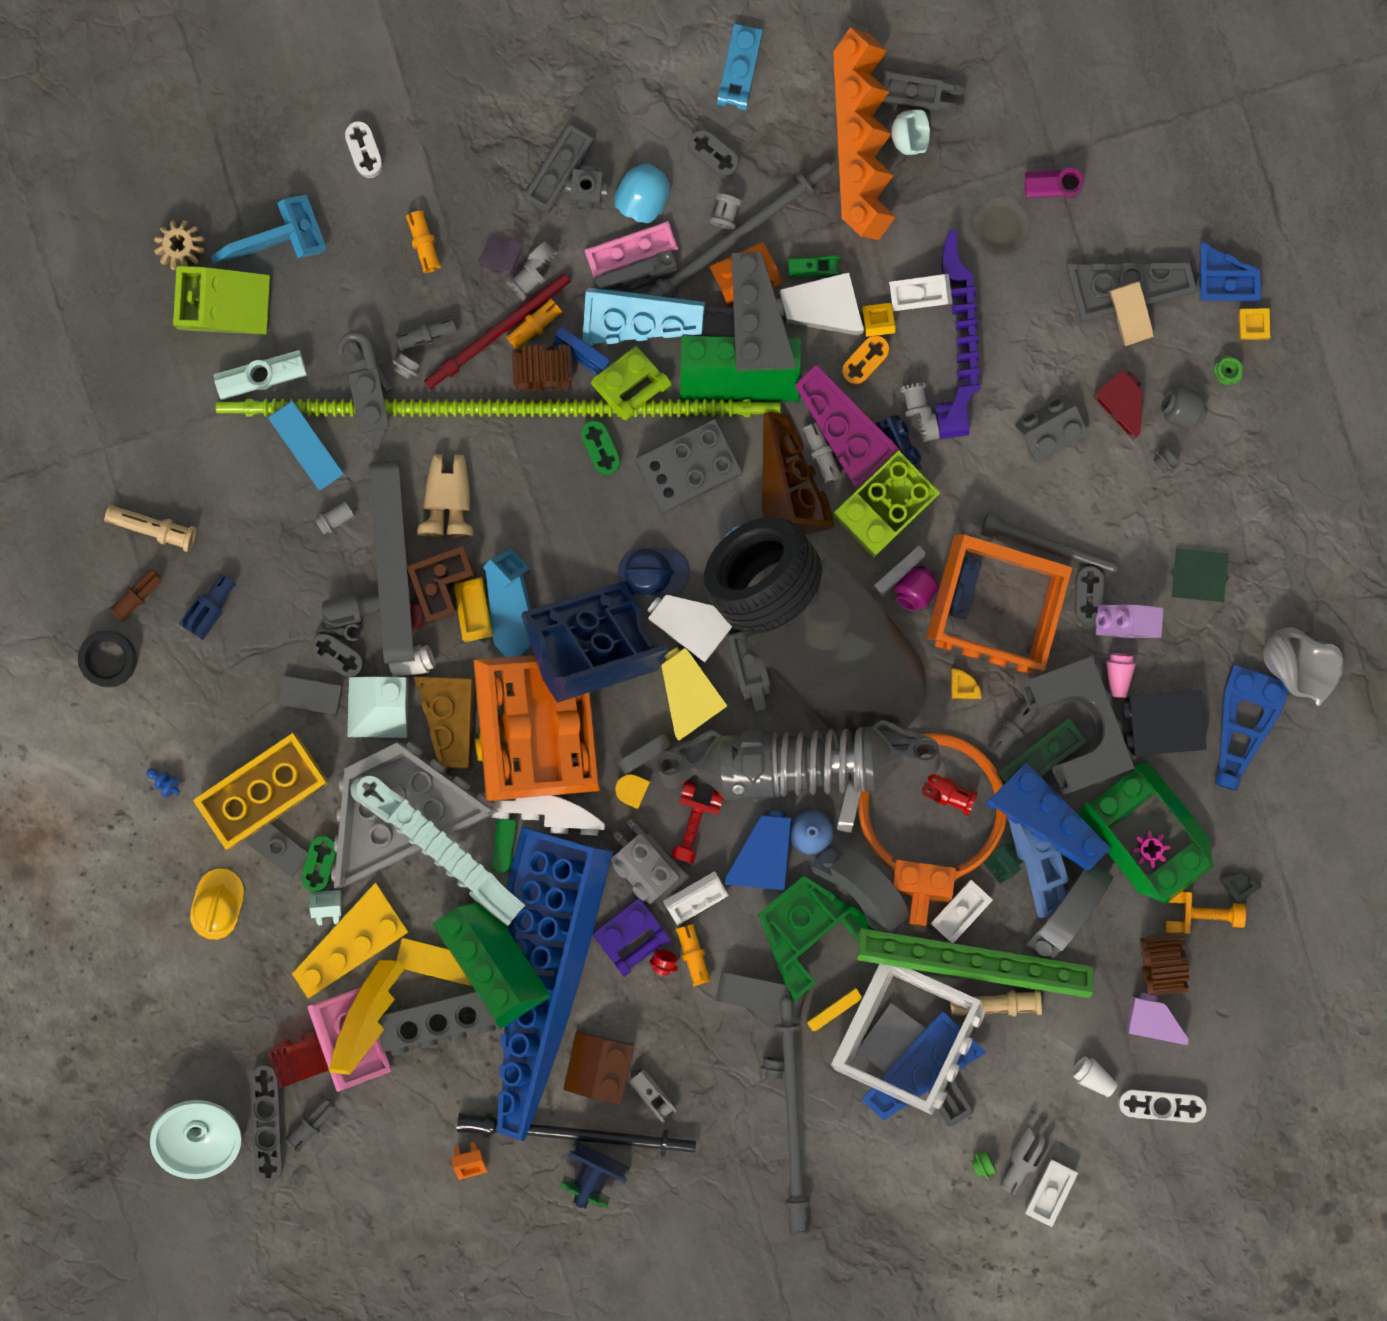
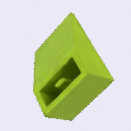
M176 266L173 326L178 330L267 335L270 275L207 267Z
M898 451L834 512L833 517L875 558L940 492Z

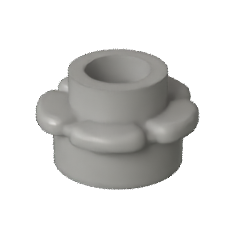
M401 353L397 360L393 359L392 362L397 365L394 371L408 379L412 375L418 376L417 371L421 366L420 364Z

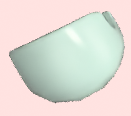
M923 110L903 111L894 120L891 128V137L895 147L901 153L915 155L926 152L930 139V127L926 113Z

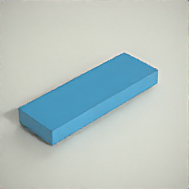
M290 401L268 417L319 491L344 475L293 401Z

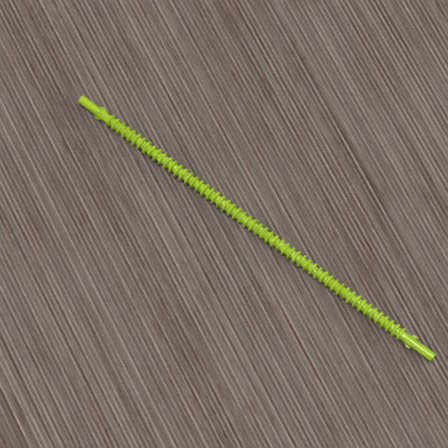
M267 398L263 402L254 401L253 399H246L245 402H216V413H245L246 417L264 413V416L267 417L268 413L273 414L289 402H285L284 398L281 399V402H277L275 398L272 402H268ZM301 398L298 399V402H294L301 414L306 413L308 417L312 413H315L317 417H319L320 413H324L325 417L329 413H332L334 417L338 413H341L342 417L349 413L353 417L356 413L352 398L350 402H346L344 398L341 402H337L335 398L332 402H328L327 398L324 399V402H320L318 398L315 402H311L309 398L307 402H303ZM385 399L387 416L392 413L394 417L398 413L402 417H405L407 413L411 417H414L416 413L420 417L424 413L428 417H431L433 413L437 417L442 413L445 414V417H448L450 413L454 417H457L459 413L463 417L466 414H470L471 417L479 414L482 417L485 413L488 414V417H491L492 414H496L497 417H500V414H505V417H508L509 414H513L514 417H517L518 414H522L523 417H526V414H531V417H534L535 414H539L540 417H543V414H548V417H551L552 414H556L557 417H560L561 414H565L566 417H569V414H574V417H577L578 414H582L583 417H586V414H591V417H594L595 414H599L600 417H603L604 414H608L609 417H612V414H617L603 399H600L599 402L591 399L589 403L586 402V399H583L582 402H578L577 399H574V402H569L568 399L565 402H561L560 399H557L556 402H552L551 399H548V402H543V399H540L539 402H535L534 399H531V402H526L525 399L522 402H518L517 399H514L513 402H509L508 399H505V402H500V399H497L496 402H492L491 399H488L487 402H483L482 399H479V402H475L474 399H471L470 402H466L465 399H462V402H457V399H454L453 402H449L448 399H445L444 402H440L439 399H436V402H432L431 399H428L427 402H423L422 399H419V402H414V399H410V402H406L405 399H402L401 402H397V399L389 402L388 399ZM652 399L651 402L648 403L646 401L634 410V417H637L638 414H642L643 417H646L647 414H651L652 417H655V414H660V417H663L664 414H668L669 417H672V414H677V417H681V414H685L686 417H689L690 414H694L695 417H698V414H703V417L711 414L713 418L716 414H720V417L728 414L730 418L733 414L750 417L751 414L780 413V402H751V399L733 402L732 399H729V402L725 403L721 399L719 403H716L715 399H712L708 403L704 399L702 403H699L695 399L691 403L689 399H686V402L682 403L678 399L674 403L672 399H669L665 403L663 399H660V402L657 403Z

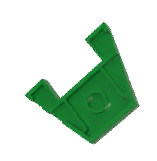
M805 876L801 877L757 914L793 1001H796L816 984L814 979L798 962L797 957L836 924L841 922L857 942L858 933L861 928L878 931L868 925L866 916L861 914V911L853 906H848L837 899L834 894Z

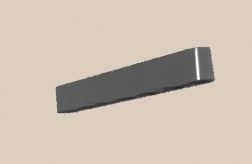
M399 460L369 463L384 664L415 661L400 465Z

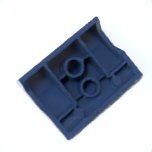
M624 581L522 612L521 615L542 679L557 703L657 671L667 651L665 645H654L643 629L641 608Z

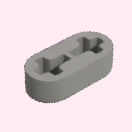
M849 775L836 829L848 833L852 831L862 790L861 783L857 793L853 790L851 775Z

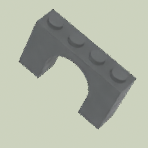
M1093 656L1019 683L1029 711L1059 700H1070L1083 706L1092 718L1094 737L1088 750L1077 758L1051 767L1061 795L1077 791L1135 768L1133 765V753L1131 749H1127L1122 736V724L1114 715L1111 707V695L1104 688L1101 680L1102 672L1097 662H1094Z

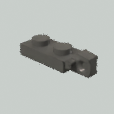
M670 250L657 253L655 257L646 261H635L628 267L617 271H606L600 277L595 278L597 289L629 292L655 283L658 277L678 270L675 258Z
M742 631L728 634L727 640L740 692L743 694L744 700H752L755 713L766 711L764 695L770 694V682L757 633Z

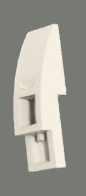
M553 795L516 798V801L494 800L495 803L492 806L499 812L492 815L491 818L509 819L510 813H522L521 819L539 820V814L545 815L544 827H551L550 833L568 834L569 828L581 829L580 835H598V830H605V823L595 815L570 801Z

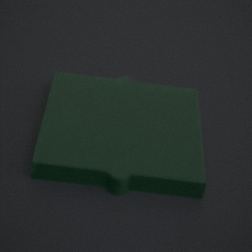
M1176 548L1174 570L1171 571L1173 576L1171 597L1223 603L1226 581L1229 580V576L1226 575L1228 553Z

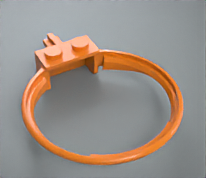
M939 733L922 734L934 739L938 745L956 749L972 758L987 775L994 794L1003 786L1002 779L995 766L985 754L972 744L951 735ZM861 790L858 811L861 828L867 844L874 855L891 871V883L900 895L912 897L909 924L926 927L930 900L950 902L953 896L954 882L979 867L998 845L1005 828L1007 815L996 808L995 823L987 842L975 856L956 868L896 860V863L892 862L894 857L881 845L873 831L869 817L870 792H863Z

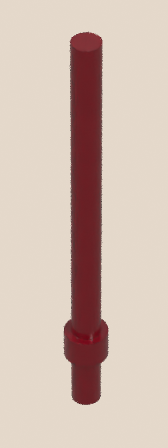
M565 273L560 275L452 359L448 357L441 363L442 367L423 380L424 383L431 390L448 376L452 378L460 372L459 368L571 283V280Z

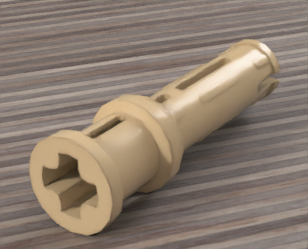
M112 504L108 506L104 518L105 523H111L155 537L160 544L165 545L169 543L182 547L185 552L191 550L197 532L195 526H190L189 528L173 523V520L169 518L163 519V521Z
M1035 989L1033 992L1017 993L1015 990H1010L1005 995L974 996V998L981 1000L983 1004L982 1010L985 1011V1014L1008 1013V1015L1015 1017L1017 1013L1036 1012L1037 1015H1042L1040 990ZM950 1002L951 1017L968 1014V1009Z

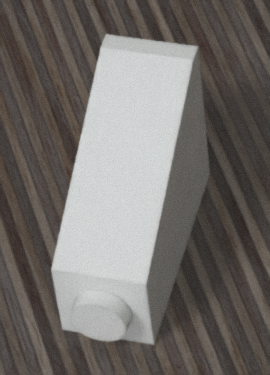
M849 273L779 291L780 298L776 299L781 316H785L786 323L851 335H860L864 331Z
M666 595L663 599L657 597L647 610L651 613L648 617L650 622L704 663L732 629V626L713 605L670 595Z

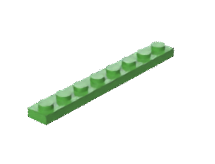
M863 928L858 933L857 960L1085 998H1090L1093 994V966Z

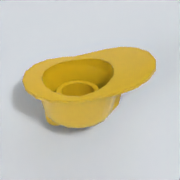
M219 868L211 870L201 878L197 886L191 907L190 920L196 932L207 939L218 940L226 937L234 930L244 897V887L241 879L234 872Z

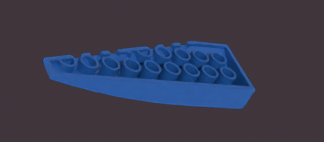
M521 827L507 883V890L525 906L511 921L508 931L551 997L506 1025L504 1034H501V1047H504L503 1065H500L499 1077H502V1092L499 1093L497 1133L520 1141H525L568 1022L613 851Z

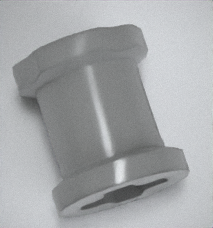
M717 194V208L714 217L710 218L709 223L726 230H734L735 224L733 222L738 207L742 206L743 201L730 195Z

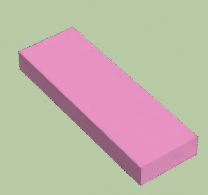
M669 221L585 249V254L595 279L606 271H617L628 267L635 261L652 259L657 253L670 250L671 252L678 251V247Z

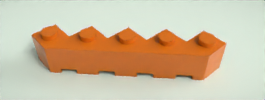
M850 27L833 51L842 219L861 237L880 240L896 218L877 199L894 176L875 158L892 134L873 117L876 110L889 94V91L871 75L887 52V49L869 33Z

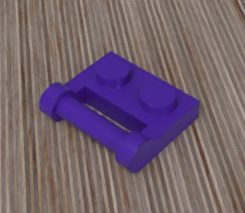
M637 899L592 934L624 977L631 973L630 969L658 947L662 944L666 946L672 941L641 899ZM651 928L656 935L622 959L618 952Z

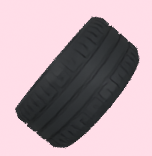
M773 517L756 519L730 532L713 550L704 571V591L714 607L733 628L750 633L772 631L795 619L813 600L821 582L822 561L818 552L793 522ZM779 562L766 578L756 585L746 588L758 573L768 566Z

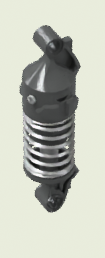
M881 720L873 726L864 727V729L860 727L856 731L854 748L851 734L845 728L841 732L840 749L836 733L832 729L827 732L826 743L823 742L822 735L818 730L814 731L811 739H808L803 730L798 734V737H792L791 733L787 731L780 738H778L775 732L773 734L772 732L762 733L753 729L742 734L721 735L713 730H709L699 735L693 741L677 742L676 748L660 755L656 765L660 782L667 789L680 788L690 777L697 775L710 784L724 800L749 799L754 802H761L767 798L779 797L780 794L785 797L787 791H795V794L799 796L801 790L809 789L810 793L814 795L816 793V786H824V792L828 795L830 793V774L837 773L838 790L840 793L845 791V773L850 772L853 790L856 793L860 789V783L863 792H876L884 780L903 763L913 767L922 775H931L938 771L941 761L938 743L928 736L919 734V728L902 729L893 723ZM924 754L932 755L930 758L921 757ZM672 768L677 769L672 773L666 772L667 770Z

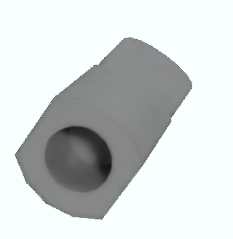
M642 1069L628 1081L662 1123L666 1121L664 1118L672 1111L674 1113L677 1112L673 1103L645 1069ZM660 1095L665 1102L656 1109L652 1101Z

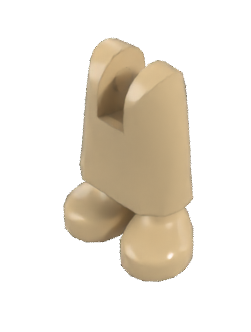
M434 454L426 483L423 509L430 510V516L427 521L418 525L417 534L426 537L443 538L445 530L444 511L449 509L447 537H473L474 529L471 525L465 523L463 511H470V489L464 455L455 454L453 474L443 473V454Z

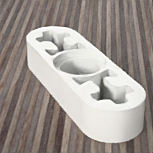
M1128 1089L1122 1092L1118 1099L1120 1111L1128 1117L1195 1123L1202 1120L1206 1114L1205 1102L1200 1097L1192 1094ZM1131 1095H1135L1137 1101L1146 1102L1145 1096H1150L1148 1100L1149 1114L1144 1113L1146 1108L1141 1106L1134 1107V1111L1130 1112L1129 1107L1124 1105L1125 1100H1130ZM1160 1097H1165L1170 1102V1109L1166 1114H1157L1154 1110V1102ZM1175 1098H1180L1179 1105L1186 1106L1190 1105L1191 1100H1194L1195 1105L1200 1107L1199 1112L1196 1111L1193 1117H1189V1112L1178 1110L1179 1116H1174L1176 1112Z

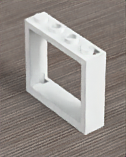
M879 964L831 1065L834 1070L932 1115L935 1108L940 1109L945 1101L947 1093L943 1091L948 1081L953 1082L957 1076L960 1067L957 1065L961 1054L966 1055L971 1046L972 1038H970V1034L973 1028H979L985 1016V1011L982 1010L983 1004L981 1000L912 969ZM893 976L969 1010L927 1100L851 1066Z

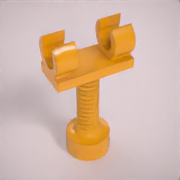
M1181 892L1169 901L1170 903H1184L1183 922L1166 921L1165 932L1190 934L1191 919L1227 920L1231 923L1232 927H1245V904L1233 903L1232 907L1228 910L1220 908H1194L1191 906L1192 892Z

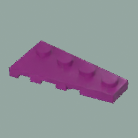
M817 364L795 384L856 490L900 450Z

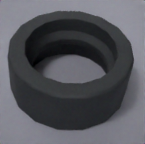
M110 630L98 631L88 636L81 644L78 653V666L83 676L92 684L101 687H117L127 682L134 674L137 665V653L132 642L124 635ZM110 641L122 648L125 654V663L119 673L105 677L93 670L90 664V655L96 645Z

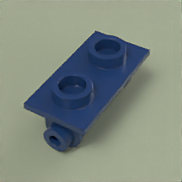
M899 415L887 417V420L876 423L900 448L899 451L917 470H921V455L909 440V428L902 418L900 419Z
M964 556L949 616L966 620L981 569V562Z

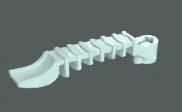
M362 776L353 781L350 791L354 800L368 808L386 823L394 824L399 834L408 836L410 838L409 842L417 844L422 848L421 852L424 855H430L435 859L434 863L437 866H443L447 870L446 874L449 877H456L458 879V886L470 889L469 894L477 903L506 926H509L525 904L510 893L492 873L487 872L482 864L474 861L469 853H465L456 842H452L446 837V833L439 831L432 821L425 819L419 810L411 807L406 799L393 792L378 778ZM371 784L369 791L372 795H363L365 789L362 785Z

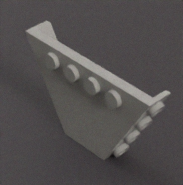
M408 742L407 745L395 743L344 768V775H341L339 781L342 802L337 808L336 815L337 821L340 822L339 834L334 839V850L337 852L336 864L333 865L331 871L334 888H345L422 850L417 844H411L408 836L399 834L394 824L386 823L368 808L354 800L350 789L353 781L358 777L374 776L378 778L389 789L406 799L411 807L419 810L425 819L432 821L439 831L446 833V837L498 813L499 811L492 807L495 802L487 801L486 795L479 793L478 796L469 790L471 785L459 776H455L453 779L445 773L447 768L435 759L428 761L421 756L424 751L411 742ZM371 784L362 785L365 789L363 795H372L369 791Z

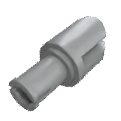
M1027 1127L1010 1155L1013 1164L999 1186L1007 1192L1016 1195L1027 1174L1037 1171L1053 1144V1140Z

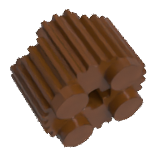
M529 345L523 346L522 349H512L513 385H515V390L539 392L544 391V388H554L555 390L572 388L571 346L558 345V348L553 349L552 346Z
M1183 932L1149 935L1146 938H1140V950L1145 965L1142 966V973L1147 995L1153 994L1155 996L1189 992L1187 981L1190 979L1189 966L1185 950L1182 949V945H1185Z

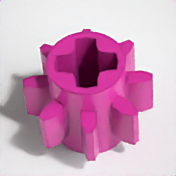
M1146 831L1145 839L1138 836L1135 837L1139 844L1137 848L1131 849V852L1139 854L1138 864L1149 860L1150 868H1154V860L1166 861L1165 857L1162 856L1163 850L1170 849V846H1163L1160 842L1164 837L1163 834L1152 838V832ZM1149 841H1151L1152 845L1157 846V851L1152 853L1151 858L1149 853H1144L1143 848L1148 846Z

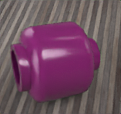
M920 566V568L913 567L910 572L895 584L894 591L897 602L910 611L925 609L938 591L939 586L934 578L935 573L925 566Z

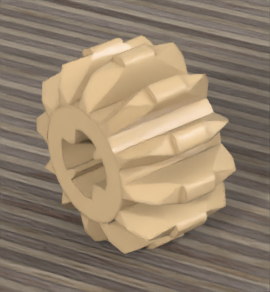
M174 220L170 221V231L162 226L160 231L165 235L164 238L159 236L154 238L156 243L162 245L154 249L156 255H163L160 262L163 265L171 262L170 268L176 271V266H179V263H181V266L189 267L187 262L189 260L197 265L199 260L194 256L195 253L202 255L205 252L203 248L197 246L205 241L203 236H196L199 229L196 226L188 229L189 225L185 220L181 222L179 228ZM177 240L181 243L183 241L185 248L182 251L178 248L176 249L174 245Z

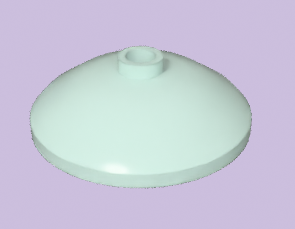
M204 1100L181 1102L169 1107L154 1122L150 1134L151 1152L157 1163L164 1170L175 1176L186 1179L208 1178L224 1171L236 1159L241 1147L240 1127L234 1116L216 1103ZM198 1127L199 1129L193 1130L191 1128Z

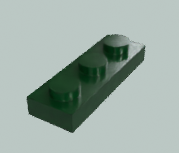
M1067 718L1006 764L998 773L1006 783L1027 763L1041 777L1051 767L1057 765L1087 741L1070 718Z

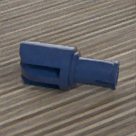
M220 573L206 595H198L179 622V625L188 629L192 634L197 635L201 640H204L222 615L223 611L221 609L223 607L221 604L233 587L236 586V583Z

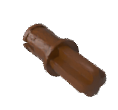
M149 569L132 587L128 586L126 588L128 591L109 608L110 611L123 622L140 603L143 605L146 603L144 599L162 582L161 576L155 570Z

